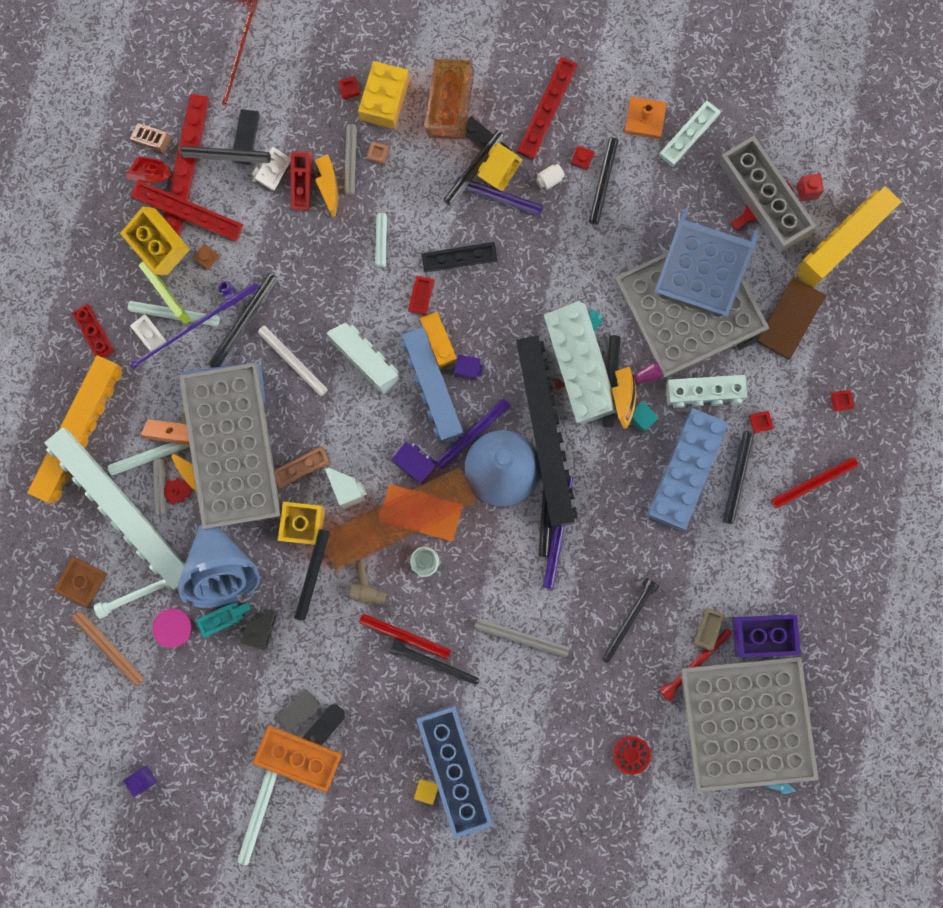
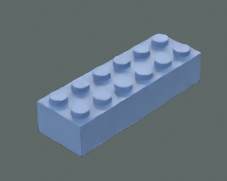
M694 408L688 412L646 517L679 531L686 530L728 422Z
M456 705L419 716L416 720L453 838L455 839L493 826L492 817Z

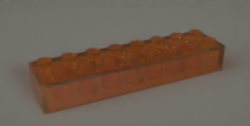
M459 467L330 530L325 550L335 571H340L477 504V501Z

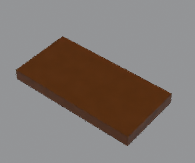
M793 277L767 321L769 329L760 333L757 343L790 360L826 295Z

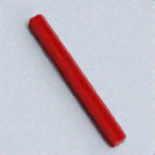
M852 457L771 499V503L774 508H779L858 467L859 463L855 457Z
M362 614L359 623L444 659L449 658L451 653L449 648L369 615Z

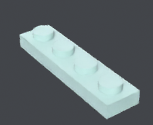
M706 101L660 152L659 157L674 167L715 121L721 111Z

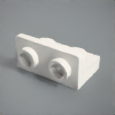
M272 146L269 150L265 149L264 151L271 154L270 163H261L260 166L256 165L252 172L254 176L252 181L254 183L257 181L274 191L291 158Z

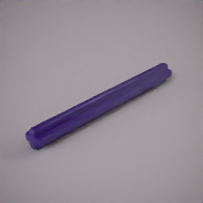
M570 476L571 480L567 481L568 488H572L574 479L572 476ZM565 526L553 529L543 587L547 589L554 588Z

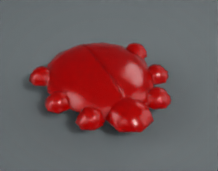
M177 477L176 480L171 481L168 479L166 481L164 495L172 505L179 501L183 503L185 502V497H191L189 492L193 491V488L185 479L181 481Z

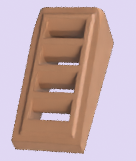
M138 123L130 140L164 154L171 137L164 131ZM141 129L143 132L140 138H138L137 135ZM149 132L146 139L144 140L143 138L145 134Z

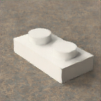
M145 314L130 325L150 351L167 341Z

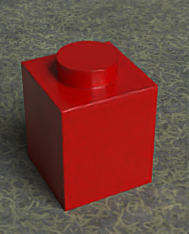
M821 174L804 175L796 184L799 201L817 200L824 192Z

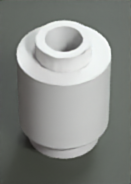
M558 164L555 166L551 165L537 174L536 182L541 189L548 190L561 182L565 174Z

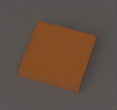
M72 556L53 591L89 608L108 573Z

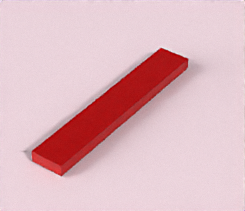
M563 57L560 58L517 150V154L532 160L535 159L578 63Z
M137 180L130 195L131 199L234 242H237L243 228V224L139 180Z

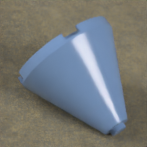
M507 430L493 431L480 437L469 449L465 460V477L471 491L483 502L498 507L516 505L527 499L537 487L541 475L537 450L533 444L524 436Z
M200 525L178 583L181 600L185 603L187 600L192 601L194 607L214 608L239 601L238 596L247 592V595H250L260 582L256 565L220 527L203 529L202 525Z

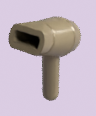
M358 561L356 566L360 584L353 583L351 585L349 598L359 602L385 605L387 593L368 586L364 563Z

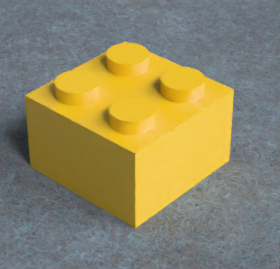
M497 143L496 146L494 145L490 149L488 160L479 167L478 172L480 173L478 176L495 188L504 191L523 159L500 143Z
M283 502L278 541L315 545L318 530L323 529L326 508L318 505Z

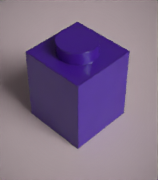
M458 354L454 371L455 377L477 381L478 376H481L483 371L480 358Z
M148 766L139 769L123 780L133 798L158 783Z

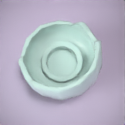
M427 546L417 548L410 558L412 571L417 573L419 577L431 576L437 571L439 566L438 554Z

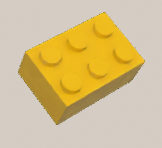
M373 61L358 109L360 121L391 129L396 128L410 82L409 70Z
M142 207L120 233L154 275H168L190 250L155 208Z

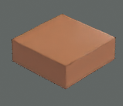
M371 142L366 157L367 161L385 165L390 149L389 146Z

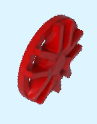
M627 736L619 740L615 745L613 758L616 766L622 772L635 775L643 772L648 767L651 760V752L644 740L636 736ZM632 739L637 740L636 747H632ZM629 740V747L624 745L623 742ZM640 742L645 746V748L638 749ZM620 745L626 748L624 752L618 750ZM647 751V756H640V752ZM617 752H618L619 754L623 755V756H622L620 759H618V760H617ZM625 759L627 763L621 767L619 763ZM647 759L644 766H642L639 760ZM634 763L639 764V770H635ZM631 764L633 771H628L625 768Z

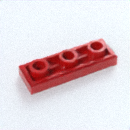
M88 303L71 312L95 357L98 355L105 358L115 352Z

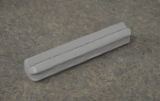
M155 459L153 461L154 514L162 516L166 514V497L164 495L165 461L163 459Z

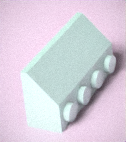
M344 323L326 333L338 350L383 395L399 380L397 375L399 371L392 364L388 366L384 362L386 358L379 351L375 353L371 349L373 345L366 338L362 340L358 336L360 332L353 325L349 326L347 323Z

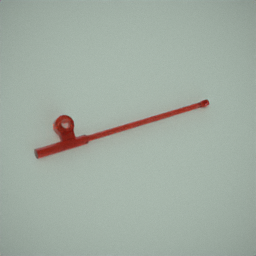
M237 0L238 2L250 3L249 14L222 101L224 106L228 102L250 23L259 0Z

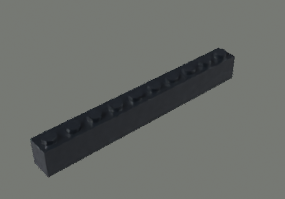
M538 335L516 340L551 527L557 528L575 524V519L578 518L576 507H572L571 504L574 494L573 489L568 488L567 481L571 479L569 469H565L563 463L567 462L565 450L561 451L560 443H563L562 433L557 432L556 427L560 422L558 413L554 414L553 407L556 406L555 397L550 395L549 388L553 387L551 377L546 375V370H549L547 358L543 359L542 352H546L544 341H540Z

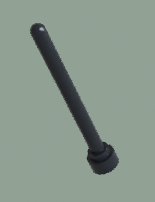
M646 578L643 582V592L603 656L605 663L610 662L650 594L652 595L654 592H657L660 585L649 578Z
M398 639L394 640L389 652L395 656L403 654L475 685L480 681L474 675L406 648L402 641Z

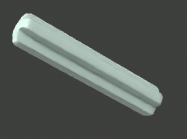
M378 213L376 218L375 264L376 267L381 268L386 266L387 216L385 213Z

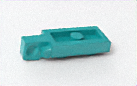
M238 603L229 604L197 619L196 623L202 637L206 638L240 622V620L244 619L243 614L251 611L252 608L250 603H245L241 606Z

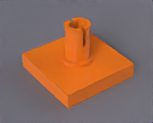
M630 97L624 133L660 139L667 102Z

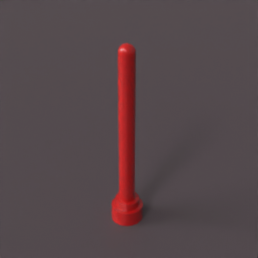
M725 629L717 637L713 651L704 650L687 668L701 666L731 636V630ZM681 674L671 684L663 685L658 690L669 702L676 697V690L682 685Z

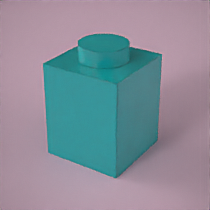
M642 401L639 405L635 403L631 422L644 433L659 417Z

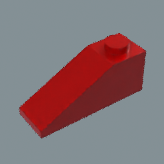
M295 150L291 152V209L310 210L313 151Z

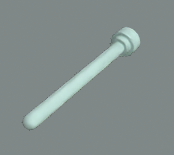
M160 580L109 603L99 602L94 605V611L97 617L102 619L108 616L111 610L161 589L165 585Z

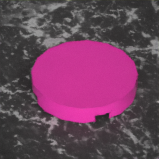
M174 608L159 613L152 627L153 636L156 641L162 646L169 648L179 647L186 643L193 629L192 620L189 615L182 610Z

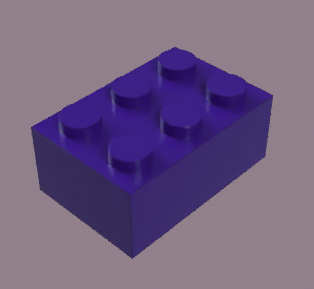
M797 615L732 617L735 657L801 655Z

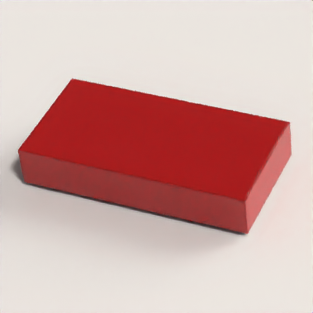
M416 275L408 312L427 315L435 279Z

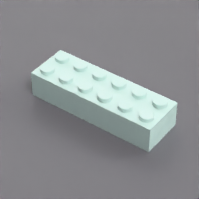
M577 301L545 314L544 318L576 422L585 424L616 413L617 409L612 387L586 304Z

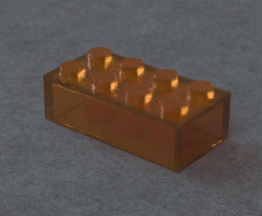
M434 59L424 125L429 138L465 139L475 72L471 60Z

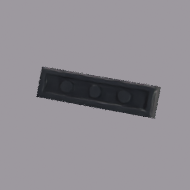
M495 242L421 253L424 273L498 261Z

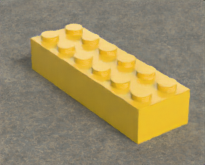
M886 186L880 191L876 189L812 253L805 257L797 266L799 270L795 275L805 284L814 288L902 201Z

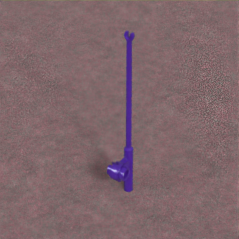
M222 281L218 286V291L227 299L226 301L137 361L130 362L129 366L135 369L138 364L259 289L258 285L254 282L236 294L235 288L229 281Z

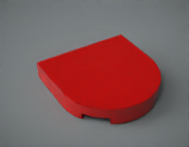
M139 156L126 172L127 179L142 182H161L169 178L170 167L166 166L161 160Z

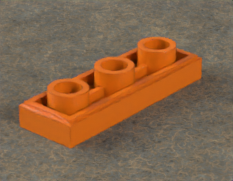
M148 419L141 433L143 439L190 445L186 424Z

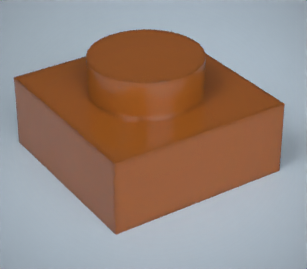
M204 244L193 258L209 270L220 256Z

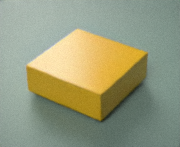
M420 778L414 799L433 805L438 790L437 783Z

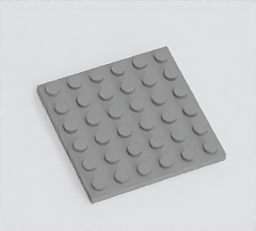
M668 252L615 277V281L655 361L658 362L662 370L663 378L669 377L769 329L744 278H742L728 316L655 292Z
M801 657L680 668L696 792L819 780Z

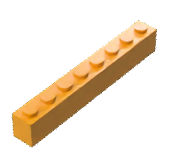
M96 355L60 429H68L84 448L88 445L90 433L96 429V421L99 415H102L105 411L107 399L113 395V387L116 381H119L122 377L123 368ZM47 452L27 493L47 503L55 504L60 500L62 489L69 482L71 474L69 471L65 472L60 467L59 463L61 461L57 457L53 458Z

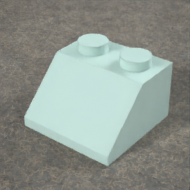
M331 468L325 469L338 503L342 508L346 509L365 501L364 496L367 495V492L361 482H357L355 478Z

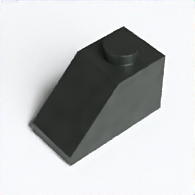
M271 610L247 623L246 627H243L240 632L241 644L266 650L278 611Z

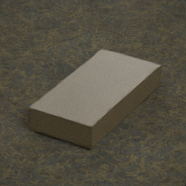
M706 608L693 645L712 652L725 614Z

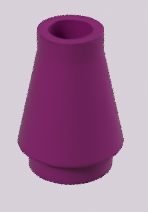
M657 361L654 363L650 362L634 374V378L639 385L660 379L659 377L663 373Z

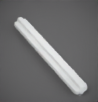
M262 326L258 330V334L320 396H323L328 391L266 326Z

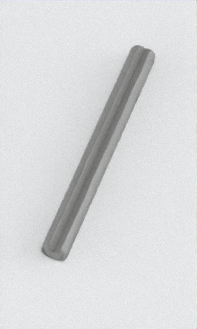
M481 619L476 620L475 629L563 657L568 656L569 647Z

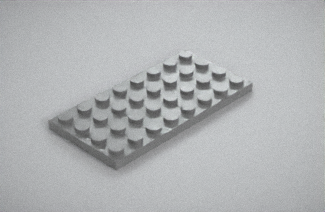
M257 363L180 375V386L202 528H215L281 516Z

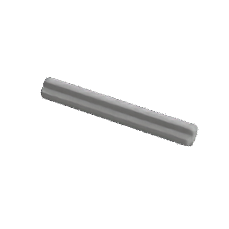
M354 124L346 126L345 195L355 194L357 128Z

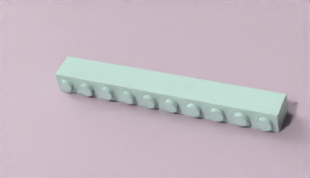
M61 428L44 442L48 447L46 449L53 458L57 457L61 461L59 463L60 467L65 472L69 471L74 476L72 480L77 486H83L86 490L85 495L92 502L95 500L99 505L97 507L104 516L108 515L111 518V525L117 531L121 530L125 534L123 538L129 545L133 544L138 549L136 551L138 556L143 560L147 559L150 563L149 568L156 575L158 573L163 578L162 583L168 589H178V583L185 562L72 433L66 428Z

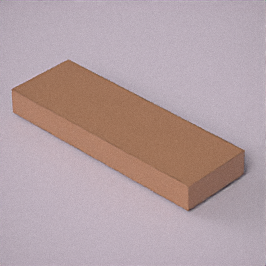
M323 446L275 469L278 488L281 489L331 464Z

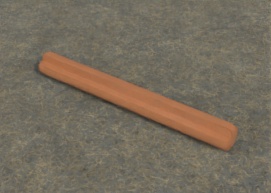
M78 611L73 615L72 619L134 686H138L144 681V677L83 612Z

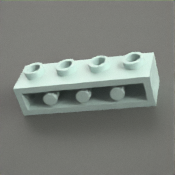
M745 375L668 380L666 382L667 405H673V408H683L687 404H692V407L704 406V403H711V406L723 405V402H730L731 405L741 404L747 398Z

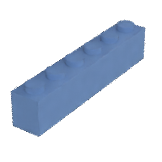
M424 327L403 334L404 340L401 341L404 352L408 351L410 355L407 361L410 369H415L417 374L413 376L417 387L421 386L423 393H420L423 404L427 403L430 410L426 412L430 422L434 421L436 428L433 429L436 439L440 438L443 443L462 436L461 425Z

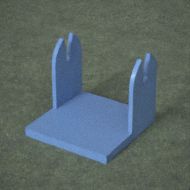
M685 208L679 220L655 292L728 316L755 248L758 231L754 230L750 241L686 221L689 209Z

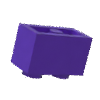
M405 442L391 460L420 485H423L435 471L436 465L434 463L436 461L429 455L423 456L419 452L421 449L414 443L408 444Z

